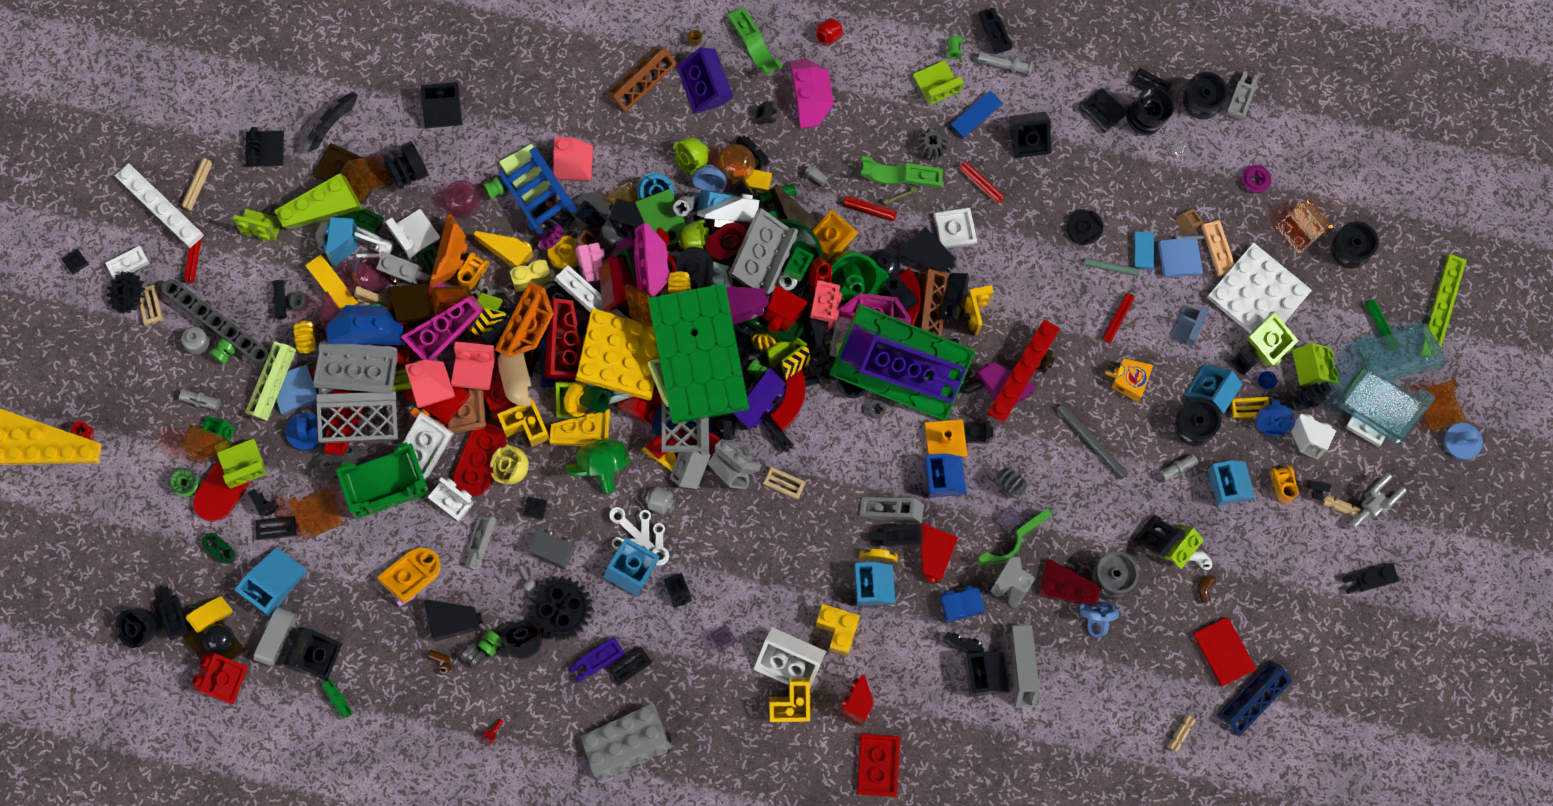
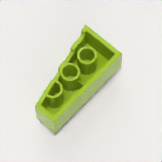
M338 174L274 211L282 226L290 230L312 224L313 222L327 220L330 217L363 210L347 178L342 174Z

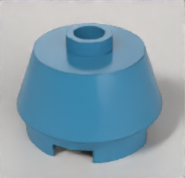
M650 173L640 180L637 187V196L639 200H642L668 189H671L674 195V187L671 180L664 174Z

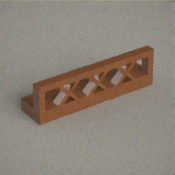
M656 46L605 94L609 99L615 100L623 112H627L677 63L665 47ZM666 57L670 64L666 68H660L661 60ZM651 69L656 70L655 78L648 80V72ZM638 81L643 82L642 90L635 92V84ZM625 94H630L629 102L624 105L620 98Z
M927 269L920 275L919 285L922 303L915 326L927 331L932 328L937 335L942 336L944 319L941 318V308L949 274ZM935 276L943 278L942 286L939 288L934 282ZM934 293H937L940 298L938 305L932 300ZM933 310L938 315V321L935 323L930 318V312Z

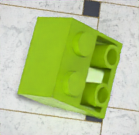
M1310 343L1292 350L1300 386L1306 387L1315 383L1320 385L1323 382H1328L1329 385L1339 383L1337 378L1338 370L1333 360L1334 353L1330 347Z

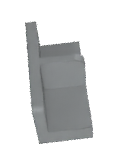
M679 452L669 479L679 487L697 489L711 455H701V452Z

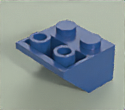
M946 453L925 456L924 469L928 498L967 495L962 456Z

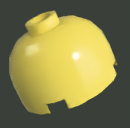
M505 445L504 448L500 447L494 453L490 467H493L491 475L495 481L502 484L512 485L519 483L527 475L529 469L528 457L521 449L514 446Z

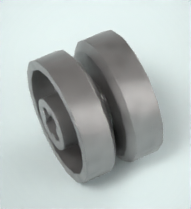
M1115 551L1102 557L1093 566L1090 573V581L1101 587L1100 596L1112 600L1126 595L1136 586L1139 579V569L1136 562L1129 555Z

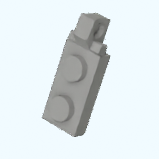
M384 251L381 253L375 269L410 284H417L418 281L428 283L431 276L421 272L423 268L419 267V265Z
M492 516L478 517L466 551L468 552L466 567L472 570H479L485 551L488 548L491 534L494 531L496 518Z

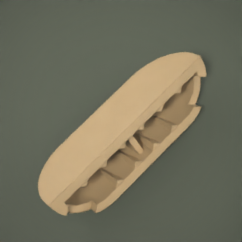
M500 353L497 362L506 397L517 405L530 406L532 398H530L527 386H531L524 354L520 353L508 357Z

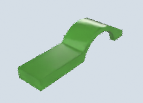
M742 7L729 13V21L744 42L757 68L766 76L776 69H782V64L778 58L774 59L769 53L761 32L745 8Z
M861 157L863 170L860 171V175L882 184L907 183L933 188H941L943 169L909 163L899 166H887L876 163L871 157Z
M1048 508L1016 530L1014 534L1015 548L1011 553L1004 556H994L986 552L978 558L977 564L984 566L1003 564L1009 561L1010 557L1015 556L1018 552L1022 538L1051 517L1052 513Z

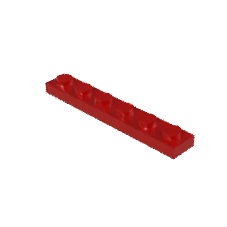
M1045 319L1042 321L987 415L1003 424L1005 423L1060 331L1059 327Z

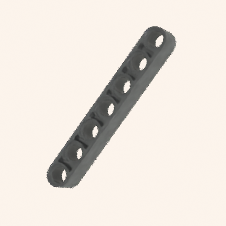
M169 279L164 282L162 289L170 301L218 337L232 344L238 352L255 365L264 367L269 352L262 344L178 281ZM172 288H177L174 293H169ZM186 299H191L190 303L184 304ZM206 310L203 315H198L199 311ZM215 321H221L218 326H213ZM235 331L234 336L227 337L228 333ZM250 342L247 348H242L244 343ZM259 354H265V356L262 359H257V356Z

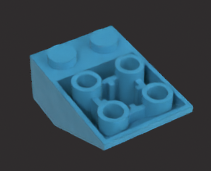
M276 547L243 578L235 588V591L268 617H271L275 609L281 605L308 570Z

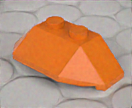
M448 214L429 283L430 288L455 277L457 270L460 271L462 268L463 260L460 257L461 254L466 253L468 244L464 243L466 235L452 214Z
M529 282L495 351L511 357L537 348L554 314L545 288Z

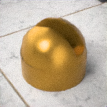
M691 30L688 33L689 44L692 46L701 44L702 33L699 30Z

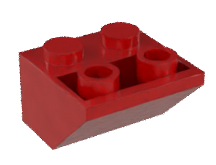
M654 384L650 401L634 396L621 400L617 406L629 416L653 428H657L662 419V398L656 384Z
M861 674L859 679L855 677L849 690L852 694L850 697L846 695L840 709L843 710L841 716L863 727L874 705V701L866 677Z

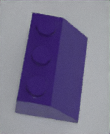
M700 47L677 65L694 114L722 106L733 98L716 49Z
M769 368L747 395L749 410L735 412L731 417L748 430H751L752 427L756 429L762 422V419H760L764 412L768 414L773 408L772 401L776 397L779 399L786 391L783 388L786 383Z

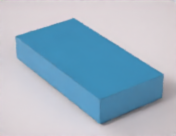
M1134 233V268L1153 270L1154 233Z

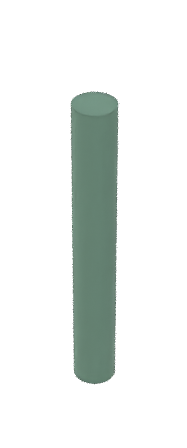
M1089 258L1084 259L1083 265L1135 276L1140 274V269Z

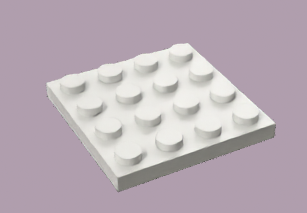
M1253 243L1207 298L1251 333L1273 312L1285 323L1312 290Z

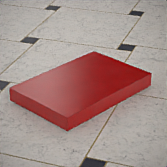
M452 386L455 394L454 398L421 408L447 425L471 396L469 392L461 387ZM412 389L405 390L402 395L416 404Z
M1229 617L1193 634L1221 687L1257 670Z
M860 734L857 795L897 798L900 736Z

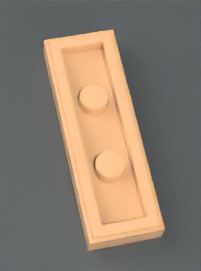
M1217 220L1202 224L1201 228L1206 237L1205 240L1218 277L1225 276L1235 263L1221 222Z

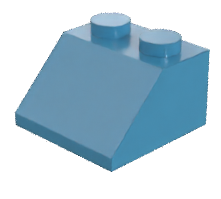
M1203 364L1185 392V396L1192 400L1199 398L1208 400L1215 404L1221 414H1224L1242 386V382L1233 370Z
M625 538L607 567L604 578L638 597L660 556Z

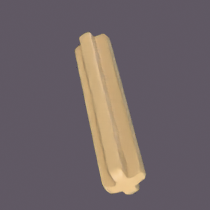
M205 158L201 160L181 204L184 209L192 210L212 166L210 160Z

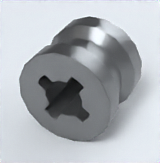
M472 643L463 653L461 659L468 661L472 668H476L484 659L486 652L477 649V645Z

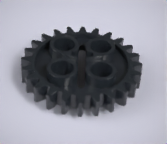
M561 576L558 582L553 577V583L551 584L548 580H545V587L539 584L538 586L541 591H533L536 598H530V601L534 605H530L528 608L534 611L529 616L530 618H536L533 621L539 624L540 630H544L543 636L545 637L550 633L551 640L557 635L558 640L561 641L564 635L567 640H569V634L577 637V630L583 633L581 626H589L586 619H592L588 612L593 611V607L588 606L593 603L592 599H586L590 596V593H583L585 586L583 585L578 588L579 581L577 580L572 584L571 577L568 578L567 582H564L563 576ZM556 591H561L563 596L560 599H554L553 594ZM571 594V597L565 602L567 595ZM573 601L580 603L577 609H571L569 605ZM565 602V611L560 610V612L558 613L557 606L561 607ZM545 608L553 610L549 616H544L542 611ZM558 613L555 622H554V623H551V620H552V619L556 616V614ZM561 618H568L569 624L560 626L559 620Z

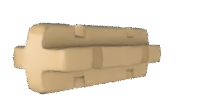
M1326 495L1323 499L1324 506L1329 508L1331 506L1332 509L1344 514L1349 513L1352 517L1356 518L1361 512L1360 507L1351 506L1350 503L1340 499L1335 500L1332 496Z
M1190 715L1184 717L1183 724H1180L1173 739L1168 744V748L1174 752L1179 750L1181 747L1180 743L1185 740L1191 730L1190 727L1195 723V719Z

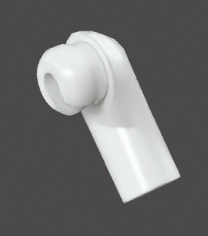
M1195 551L1188 560L1196 561L1204 570L1212 568V560L1205 552Z

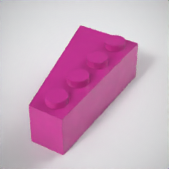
M474 296L468 297L404 334L401 338L422 360L435 361L477 319L483 311V306Z

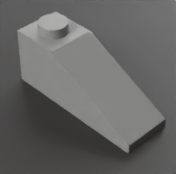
M862 497L860 516L900 523H922L924 504L916 498Z

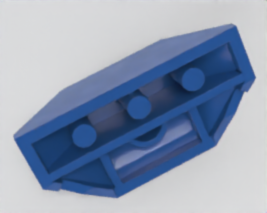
M345 305L326 326L328 344H406L401 338L404 335V327L401 323H396L394 316L385 306Z

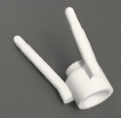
M357 227L358 231L363 234L354 232V235L375 243V251L379 252V254H356L357 258H380L383 251L392 254L394 242Z

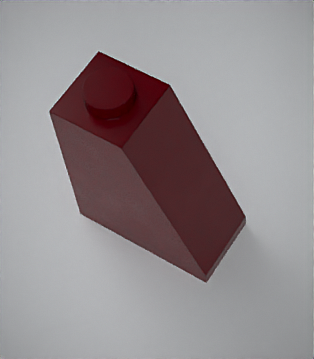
M612 256L605 259L604 264L598 268L603 310L608 312L633 305L640 297L637 285L624 258H614Z

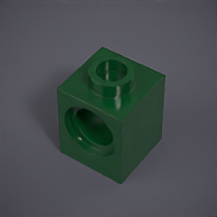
M586 385L580 405L592 411L605 413L613 392L603 387Z

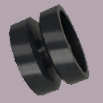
M1212 72L1196 74L1190 80L1183 95L1185 110L1191 116L1198 119L1214 117L1219 113L1228 96V88L1225 81L1219 75Z
M1349 222L1341 228L1332 241L1331 252L1333 258L1338 264L1346 268L1355 269L1362 267L1378 249L1379 239L1377 233L1364 222Z
M1200 398L1193 399L1187 402L1176 416L1174 423L1175 432L1180 440L1187 445H1204L1213 438L1221 427V414L1215 404Z

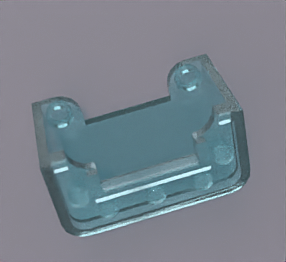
M1422 322L1412 325L1409 329L1376 339H1362L1357 342L1358 345L1353 349L1369 391L1377 389L1380 384H1388L1391 380L1421 371L1428 372L1431 369L1432 372L1441 370L1447 363V358L1428 325L1422 324Z
M1369 355L1346 384L1338 398V405L1344 411L1393 442L1402 443L1433 403L1435 396L1421 389L1417 390L1414 395L1382 376V364L1379 360Z

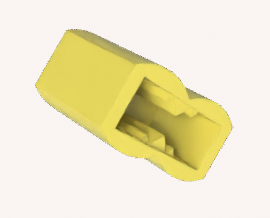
M546 260L534 261L529 266H518L510 271L515 291L518 292L525 291L529 282L542 286L552 280Z

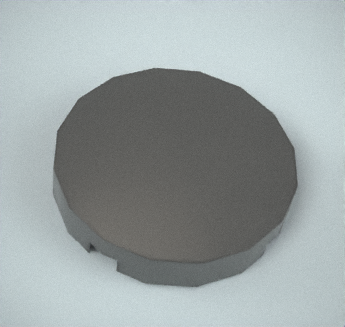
M594 192L584 193L574 201L578 210L583 201H588L597 208L605 222L608 220L610 214L609 204L600 194ZM578 210L572 213L575 222L583 228L593 229L601 227L586 225L576 217Z

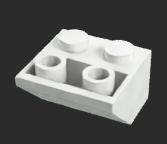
M1302 413L1295 419V425L1291 430L1299 451L1316 460L1328 450L1336 433V430L1332 429L1329 424L1320 423L1314 420V417Z

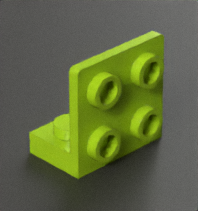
M945 60L913 74V78L929 106L961 92L964 84L961 76L955 79Z
M245 209L243 217L233 215L232 218L241 234L249 237L256 235L264 241H269L270 239L276 241L281 227L278 217Z
M254 439L217 453L225 474L223 476L225 483L230 489L268 474Z

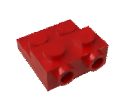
M207 652L200 659L199 665L201 669L199 674H195L192 679V685H194L192 690L226 703L234 704L248 666L216 653Z

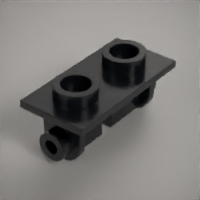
M745 135L738 137L733 148L751 167L760 171L763 165L769 164V157L761 149L755 151L757 145Z

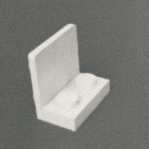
M421 209L397 223L393 218L386 221L389 231L409 259L418 254L417 252L440 240V236Z

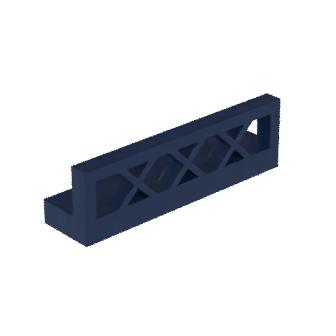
M1268 660L1217 714L1220 720L1230 725L1237 736L1240 737L1292 682L1283 666ZM1282 676L1284 680L1276 686L1277 680ZM1269 690L1268 697L1264 699V694ZM1256 704L1255 711L1250 713L1251 707ZM1243 718L1242 724L1237 727L1236 723Z

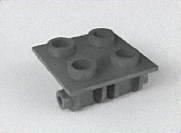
M321 444L315 475L321 479L331 477L335 479L338 476L336 469L340 468L341 464L351 462V464L357 465L360 446L349 445L345 455L339 456L324 454L325 444Z

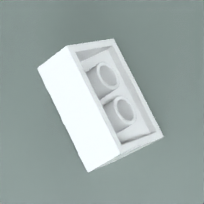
M772 627L765 639L754 670L789 685V677H809L811 688L826 651Z

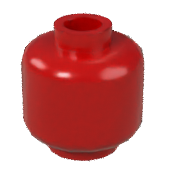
M833 18L826 19L816 28L817 40L825 45H832L843 35L841 23Z

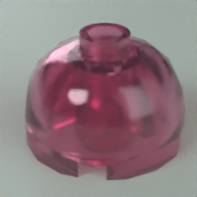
M458 180L447 186L444 191L443 202L449 214L456 218L464 219L478 211L481 205L479 190L474 184L469 181Z
M361 257L351 272L352 279L355 282L353 286L355 288L356 286L373 293H379L390 281L384 280L387 277L382 272L375 270L376 266L373 263L368 265L365 263L367 259Z

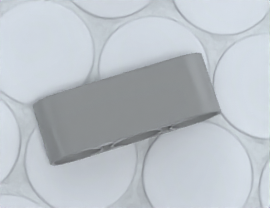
M280 607L275 609L253 658L255 661L270 667L275 666L296 622L297 614Z

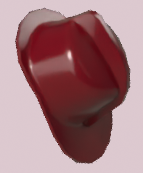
M736 222L724 225L708 237L706 241L707 252L718 260L732 257L738 253L746 236L747 229L742 224Z

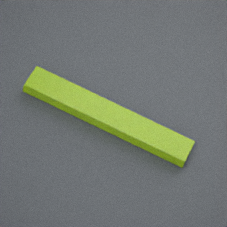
M1452 254L1447 255L1418 355L1435 361L1438 360L1466 265V259Z

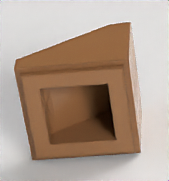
M1194 209L1182 213L1175 220L1185 235L1204 224Z

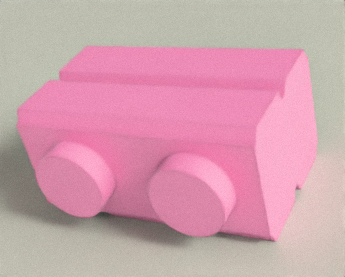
M599 243L578 246L575 253L581 277L591 286L600 285L598 268L604 264V249H600Z

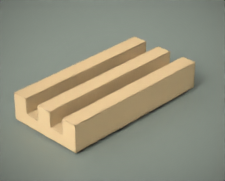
M156 286L144 287L145 291L143 292H145L151 317L147 319L143 298H140L142 304L139 306L144 325L148 326L151 323L155 324L158 321H164ZM150 290H152L154 303L158 315L157 317H155L149 294Z
M770 467L763 482L764 486L796 500L799 499L806 484L805 481L773 467ZM772 473L799 484L800 487L798 488L771 475ZM769 480L774 481V482H776V483H778V484H780V485H783V486H785V487H787V488H789V489H792V490L796 491L797 494H796V493H793V492H791V491H789V490H787V489H784V488H782V487H780V486H778V485H775V484L769 482Z

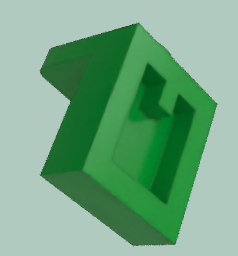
M207 416L199 433L205 437L217 439L224 444H228L235 431V427L223 419Z

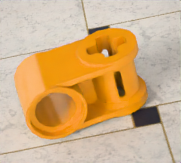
M472 252L458 272L460 287L464 290L473 289L480 277L486 272L490 262L488 260L484 261L477 257L476 253ZM464 277H471L469 281L462 280Z
M1287 465L1286 468L1281 469L1271 468L1270 476L1278 500L1283 504L1291 503L1298 494L1292 466ZM1284 490H1288L1291 496L1285 495Z

